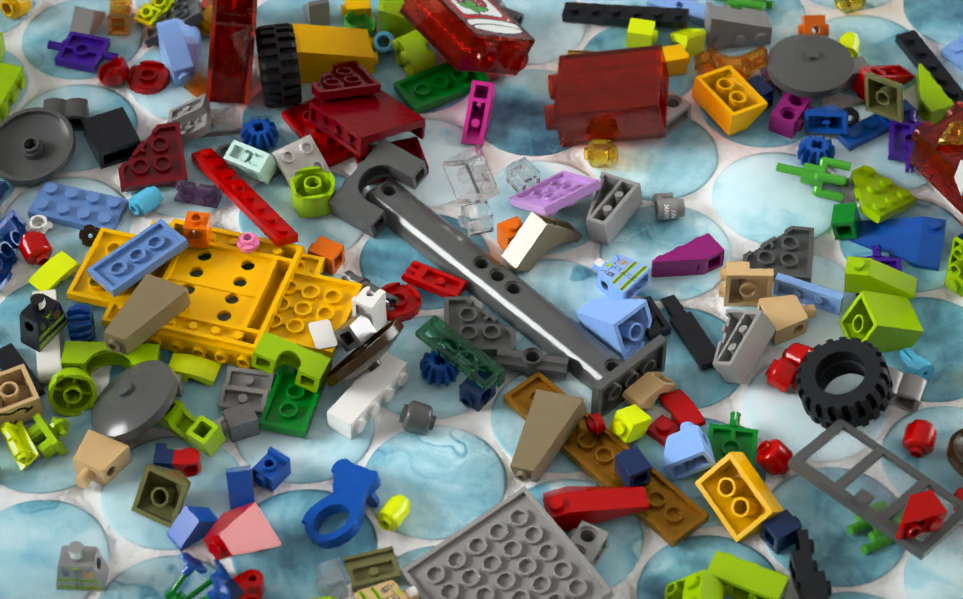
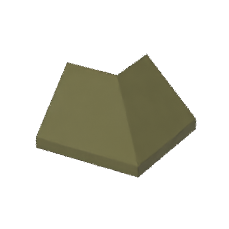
M868 71L865 72L866 110L899 123L904 122L903 84Z
M147 464L131 511L170 528L182 511L191 482L182 471Z

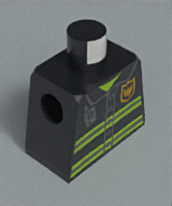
M36 293L30 297L31 303L19 315L21 343L40 352L67 325V318L58 301L45 294Z

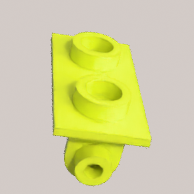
M21 420L16 425L10 422H4L1 425L0 432L4 435L3 437L21 471H23L40 454Z

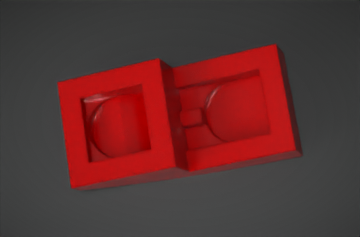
M680 388L659 397L660 405L672 415V420L680 426L683 422H692L699 427L706 425L705 419L698 408Z

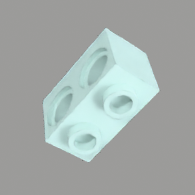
M233 140L223 157L234 171L265 184H269L279 167L269 153L237 140Z

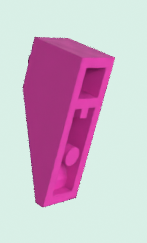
M472 80L461 140L462 144L484 145L496 94L494 83Z

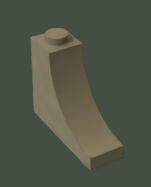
M532 211L501 256L508 261L507 266L516 272L519 270L529 272L534 264L547 252L564 243L579 242L583 235L569 222Z

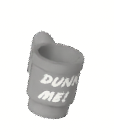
M672 192L656 193L653 195L657 221L678 219V217L685 216L683 199L673 198Z

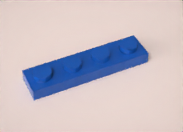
M903 99L904 120H908V111L911 109L912 116L913 111L916 110L918 118L919 111L906 99ZM873 114L849 126L848 134H837L836 139L849 151H852L888 133L891 119Z

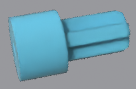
M907 347L900 351V359L908 366L910 374H917L926 380L933 376L934 367L923 356L918 357Z

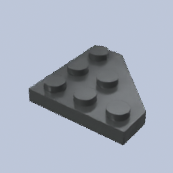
M176 0L171 11H165L156 20V23L178 18L184 21L186 25L191 27L198 26L204 20L201 1ZM155 25L153 29L149 28L143 33L144 42L148 48L159 46L157 25Z
M790 226L785 229L782 235L777 238L774 236L762 243L757 250L745 253L742 262H749L750 269H773V281H775L777 274L781 273L811 283L814 228Z
M468 296L444 297L445 351L452 350L453 355L486 356L497 355L498 348L516 350V331L510 326L505 327L498 322L496 316L486 309L482 310L477 307Z

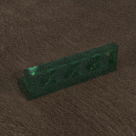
M436 315L431 317L415 332L417 338L484 390H487L495 381L497 387H500L505 382V368ZM429 330V334L433 337H428L425 333ZM442 344L452 351H446L442 348ZM460 358L464 360L466 363H468V365H464L462 362H460ZM478 370L485 372L490 377L485 381L478 375Z

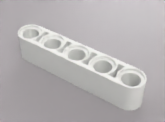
M56 289L32 292V295L41 293L58 301ZM60 332L40 352L36 351L38 379L41 384L49 383L52 376L59 370H62Z

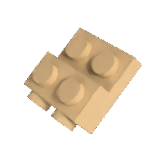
M726 261L725 267L720 268V281H724V283H719L718 288L719 297H723V306L758 307V300L760 298H767L772 295L774 270L763 268L750 269L749 262Z

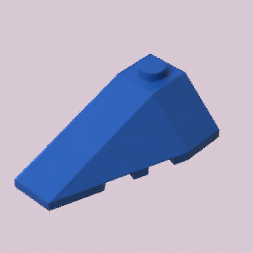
M14 209L0 220V291L12 277L13 273L11 270L18 259L16 256L19 249L18 246L21 237L26 234L25 227L27 224Z
M921 216L887 219L879 224L873 220L860 221L858 238L850 239V241L871 250L873 245L876 244L877 248L879 244L882 248L881 251L889 253L890 258H901L908 261V265L915 268L939 271L946 220Z

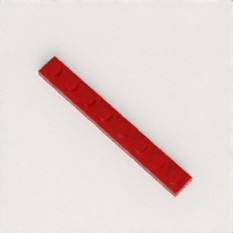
M205 148L191 153V161L277 247L298 242V233L212 148Z

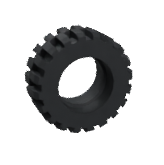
M281 23L259 26L255 29L264 105L268 108H277L300 104L302 102V91L293 25Z
M839 337V340L833 341V339H829L823 345L818 344L813 348L814 351L812 353L808 352L804 357L805 362H801L797 369L799 373L796 374V388L807 415L816 424H821L823 428L827 429L841 418L855 428L861 425L865 427L869 425V421L872 419L875 421L881 416V410L885 411L887 409L888 401L892 399L893 382L885 358L878 348L873 347L872 343L865 340L862 343L861 339L856 337L851 339ZM858 374L864 377L860 385L850 392L844 394L825 392L828 384L841 375Z

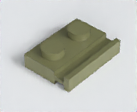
M393 546L343 557L352 593L389 580L395 582L402 581V574L393 551Z

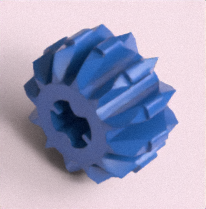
M260 117L257 120L250 118V122L244 123L241 129V139L244 144L269 152V148L275 147L276 141H278V131L275 123L270 122L268 118L264 120Z
M816 134L813 137L807 135L799 143L797 156L801 161V165H804L805 162L819 165L822 157L834 159L835 146L832 145V140L825 139L824 135L822 137H817Z
M88 304L69 306L66 320L70 340L93 341L96 334L92 308Z
M443 347L438 351L432 348L430 353L425 352L420 362L422 379L427 380L428 385L436 383L437 387L440 384H445L448 387L450 381L456 382L457 375L460 372L458 356L453 355L452 350L444 351Z

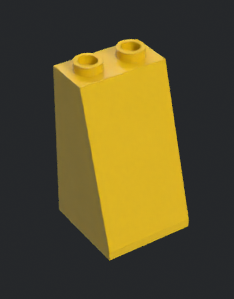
M291 24L295 34L301 84L321 81V76L326 71H332L333 65L339 62L357 60L370 74H375V65L379 64L378 54L373 52L375 50L374 39L369 37L368 29Z

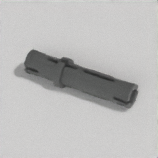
M350 270L345 272L350 278L344 275L341 278L342 280L361 283L362 289L370 286V291L366 294L367 296H374L375 292L380 289L372 284L368 278L359 277ZM386 292V308L392 311L395 307L390 302L397 306L399 299Z

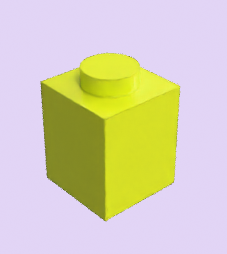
M631 18L627 30L626 47L651 51L653 43L658 41L659 31L655 30L656 21Z
M634 404L616 411L609 430L627 444L645 436L652 418Z

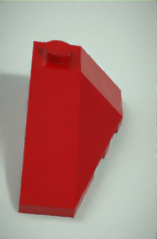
M566 486L543 493L545 510L563 532L571 531L573 528L577 529L582 520L593 525L650 509L644 486Z

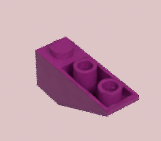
M707 233L653 259L651 276L655 278L706 274L723 266L725 250Z

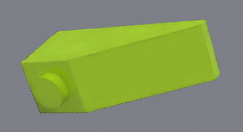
M847 257L844 292L860 293L863 290L915 299L917 278L871 258Z

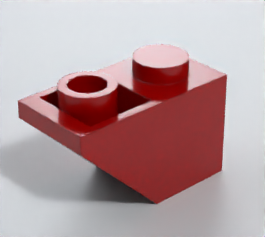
M932 489L910 495L896 534L897 540L914 538L919 534L929 531L935 532L942 527L948 511Z

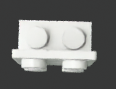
M310 134L271 153L289 186L292 176L294 178L297 175V171L304 167L318 166L322 167L323 171L327 173L330 171Z

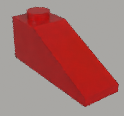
M901 65L862 66L851 89L858 93L857 96L860 99L865 100L864 73L867 71L903 85L913 80L915 76Z

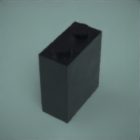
M123 107L81 120L84 137L101 169L128 161L133 151L141 144V140Z

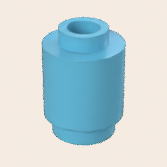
M387 31L377 33L374 37L375 48L382 53H391L394 51L391 40L395 39V36ZM385 39L390 41L387 47L383 46V40Z
M155 186L146 187L129 199L131 212L140 217L145 216L160 206V202L163 201L162 193Z

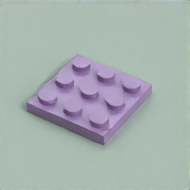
M563 170L509 197L511 206L546 216H553L557 213V210L573 206L576 203L575 201L592 196L594 191L601 188L598 179Z

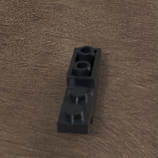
M808 529L797 530L795 542L796 551H790L788 564L794 588L800 599H829V596H831V582L826 581L825 571H818L817 560L812 559L814 541L809 539Z

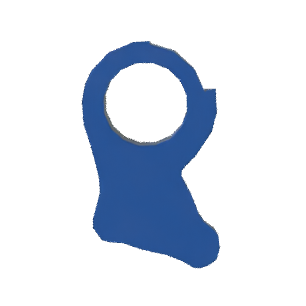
M348 459L336 461L331 469L334 475L332 494L313 505L301 521L305 525V531L314 545L323 549L340 547L349 542L359 532L366 505L377 508L380 503L376 494V490L381 486V480L377 471L356 465ZM340 512L349 513L348 520L340 529L328 534L318 533L322 522L331 515Z

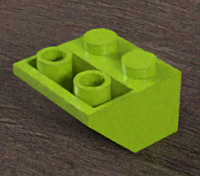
M704 569L667 584L664 599H723L725 585Z

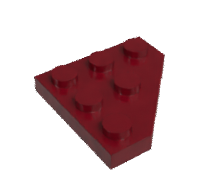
M357 60L336 63L333 65L332 71H326L321 76L320 82L315 81L312 84V93L319 101L329 102L336 98L351 99L353 96L358 95L371 96L373 93L381 92V84Z
M179 122L156 125L152 130V134L145 141L143 140L133 151L130 159L118 168L121 192L143 190L146 187L152 186L158 188L188 183Z

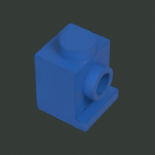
M270 447L268 453L252 468L254 482L259 487H265L273 492L291 474L290 458Z

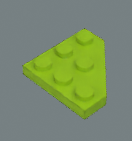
M863 165L851 173L850 180L855 185L854 194L856 200L860 202V213L877 224L915 206L918 198L913 196L910 191L894 184L891 179L883 177L870 166Z

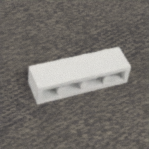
M386 352L379 359L382 363L372 372L369 369L364 371L327 411L328 427L351 440L357 433H361L366 423L372 417L377 416L385 402H389L393 398L395 391L400 386L406 384L409 377L407 362Z

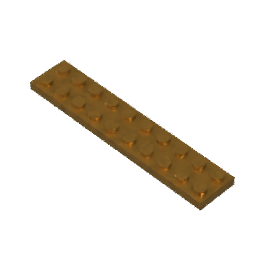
M538 371L505 394L503 402L526 421L536 389L560 394L565 393ZM586 411L560 451L599 485L625 486L614 470L615 455L622 450L630 449V447L607 428L605 431L600 432L599 436L595 432L590 433L585 423L589 414ZM652 467L651 482L642 485L645 488L650 509L634 513V515L674 548L707 523L710 515Z

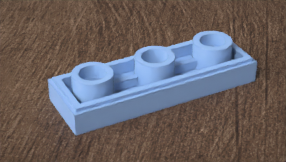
M691 0L647 1V6L689 9V21L704 25L706 8L704 4Z

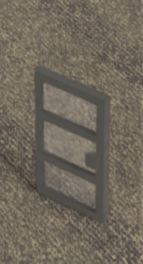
M841 418L789 460L787 467L920 560H923L963 523V501ZM932 489L948 511L942 527L935 532L929 531L919 534L914 538L897 540L896 534L910 495Z

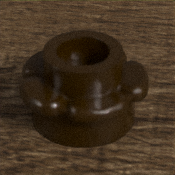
M91 224L85 225L84 229L79 232V239L82 240V244L87 247L92 246L100 229Z

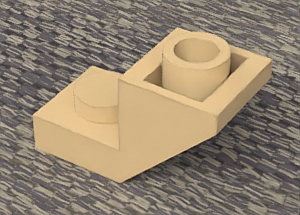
M647 372L623 392L622 397L629 401V406L635 404L640 409H652L659 394L674 391L678 384L662 372Z

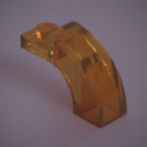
M110 0V12L107 15L108 36L131 35L133 0Z
M761 46L744 55L727 56L719 53L714 47H710L695 55L694 70L702 75L731 65L745 80L754 77V71L767 66L768 50Z

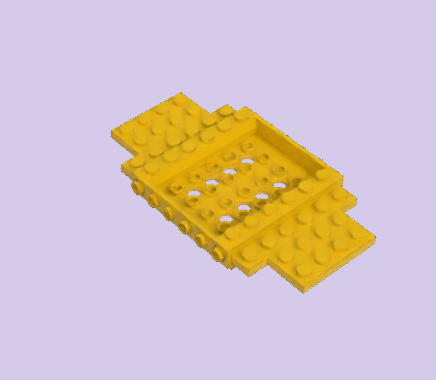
M173 219L171 224L168 225L184 237L183 226L185 221ZM101 227L66 294L69 300L107 308L101 322L102 326L108 327L141 280L118 296L113 297L89 276L87 272L89 267L136 236L135 234ZM212 227V236L208 249L187 247L150 273V275L184 287H193L195 290L189 294L190 305L143 343L160 344L161 349L174 353L195 355L217 361L221 364L226 363L255 370L257 368L251 366L253 351L265 331L276 334L292 343L300 344L304 348L321 353L328 358H334L340 344L337 337V346L316 349L308 324L328 319L335 332L343 323L351 318L352 298L354 296L357 297L362 290L361 283L321 275L326 265L325 257L306 254L304 246L288 244L277 247L270 239L257 236L260 241L257 250L253 253H243L236 243L239 235L243 233ZM203 254L211 255V258L206 261L198 259ZM247 263H252L255 266L251 270H244L242 268ZM196 270L203 272L200 277L190 275V273ZM245 280L247 284L240 287L235 286L234 282ZM232 296L237 297L239 299L238 302L234 304H229L226 302V299H229ZM226 313L231 317L227 321H221L218 319V316Z

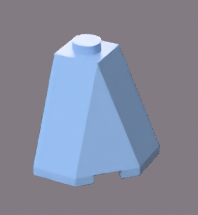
M178 18L156 23L160 55L166 68L169 70L174 86L178 87L196 82L202 51L200 29L195 26L186 25L184 21Z
M592 299L576 311L580 325L624 360L644 347L645 342L642 339L646 328L650 329L653 320L647 300Z

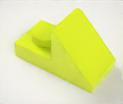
M687 27V29L669 33L671 42L682 43L685 51L689 52L690 57L703 52L706 38L705 29Z

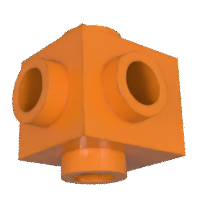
M825 15L801 16L798 34L829 36V24H826Z

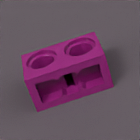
M785 92L770 114L768 130L793 139L795 134L801 132L805 121L804 111L813 109L811 106L812 98L798 97Z

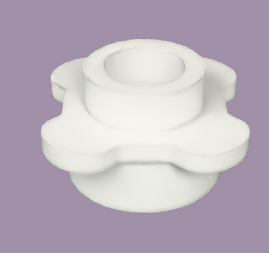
M35 215L30 218L29 224L26 225L25 229L26 232L36 231L45 235L47 230L52 229L53 224L50 221L47 222L45 216Z

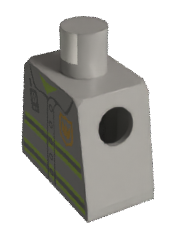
M73 541L69 545L62 546L57 568L56 589L105 591L109 569L99 548L83 546L80 541Z

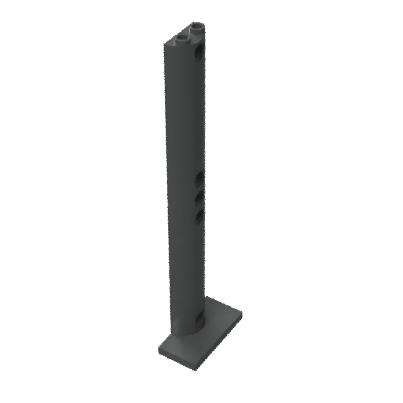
M387 178L376 189L368 191L366 200L385 211L388 221L385 225L443 272L466 280L467 288L465 290L544 353L570 357L568 372L592 390V414L599 412L603 418L626 400L622 397L623 392L647 372H663L665 370L667 339L661 334L624 360L392 178Z

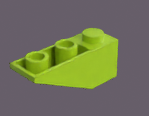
M918 64L916 75L918 115L928 124L938 125L950 121L954 110L952 99L945 94L941 85L937 84L931 73L922 64Z
M955 236L944 285L963 297V240Z

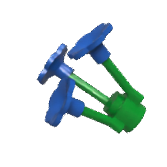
M181 552L179 554V557L186 565L181 570L182 574L173 587L164 594L167 599H192L211 584L214 585V589L207 592V595L200 599H232L230 590L223 581V579L229 581L232 577L219 560L216 561V559H214L216 572L210 575L209 580L187 596L182 591L177 593L176 591L186 577L191 576L193 571L201 574L208 571L200 560L189 553Z

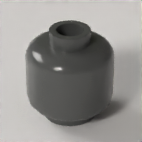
M413 400L408 405L404 404L399 422L402 423L404 430L424 435L428 429L433 430L437 416L432 415V406Z

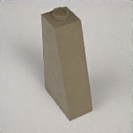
M146 274L105 329L106 348L113 352L125 355L130 354L190 305L188 288Z
M536 389L510 465L514 477L523 482H529L530 480L538 482L585 415L587 409L583 398Z

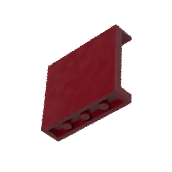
M382 90L380 93H373L371 96L358 95L353 96L351 99L336 98L329 102L319 100L309 102L308 122L359 157L367 156L368 143L410 131L420 139H424L425 118Z

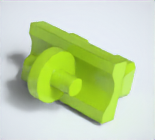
M39 412L32 416L36 423L27 430L32 440L37 443L45 436L47 438L37 446L42 455L46 458H49L56 452H59L62 456L65 455L68 450L59 439V436L65 438L68 435L67 431L70 428V424L67 419L53 417L50 420L51 424H49L47 421H44Z

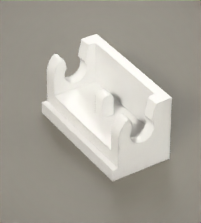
M367 286L361 290L357 297L354 296L352 298V315L354 317L364 312L376 331H378L387 323L386 292L379 289L375 292L374 296H367L366 294L370 291V286Z

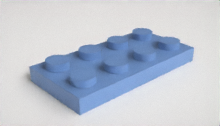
M45 181L28 210V217L43 215L47 218V222L50 221L53 224L83 230L84 226L89 224L99 229L103 227L116 230L129 207V200Z
M159 219L87 269V272L93 280L113 297H116L144 278L146 274H150L189 247V244L185 237L165 221Z

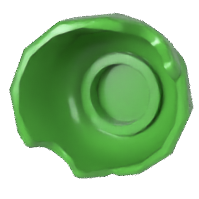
M350 11L344 16L345 28L368 29L369 37L373 36L376 32L377 23L375 19L368 16L365 12L358 16L354 11Z

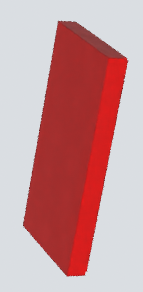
M316 97L281 112L282 119L300 139L309 134L312 136L329 168L354 157L353 152L308 122L309 102L318 100Z

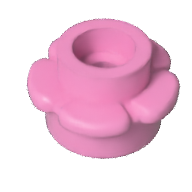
M245 232L239 235L236 243L243 253H253L257 250L260 241L256 234Z

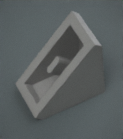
M316 0L302 5L309 25H330L329 0Z
M75 6L70 31L94 35L106 16L105 12Z

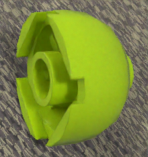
M67 367L59 370L52 376L48 384V400L55 408V411L64 416L81 415L80 411H85L87 408L90 410L97 399V389L91 375L85 370L76 367Z

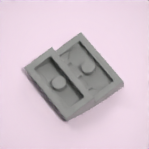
M206 94L169 111L167 123L179 122L182 144H186L210 132L211 111Z
M228 366L225 382L221 385L217 408L228 409L251 402L255 413L262 414L275 381V372L271 375L262 370Z

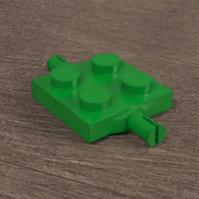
M735 411L730 413V424L719 425L710 423L708 439L716 464L730 452H743L754 467L758 430L739 425L741 414L737 412L736 420H734Z

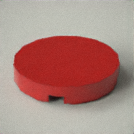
M145 60L139 62L140 65L136 67L133 65L129 69L127 83L130 89L138 94L153 95L159 93L170 83L169 70L161 62Z
M394 282L381 288L399 299L397 306L390 302L395 307L394 310L390 311L386 308L387 320L393 321L398 318L401 322L415 317L420 311L421 295L414 286L407 283L406 285H400V282Z

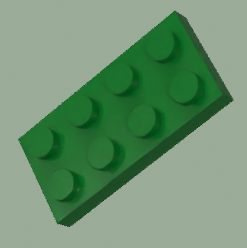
M466 54L393 83V88L406 106L419 114L469 94L472 80L489 82V78L471 56Z
M332 359L330 361L328 373L331 371V368L333 366ZM281 365L258 422L259 429L306 438L326 382L323 381L317 393L295 385L297 370L293 366Z

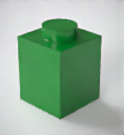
M856 203L834 205L831 227L835 240L858 238L861 218Z

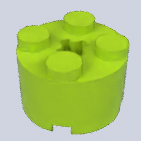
M421 29L413 30L391 40V44L397 52L395 60L399 67L404 66L406 77L418 74L437 65L432 49L429 50L427 45L429 41Z
M309 166L298 170L294 178L292 176L290 180L292 206L301 218L332 214L328 202L334 196L336 186L335 178L330 171L327 173L323 171L322 167Z

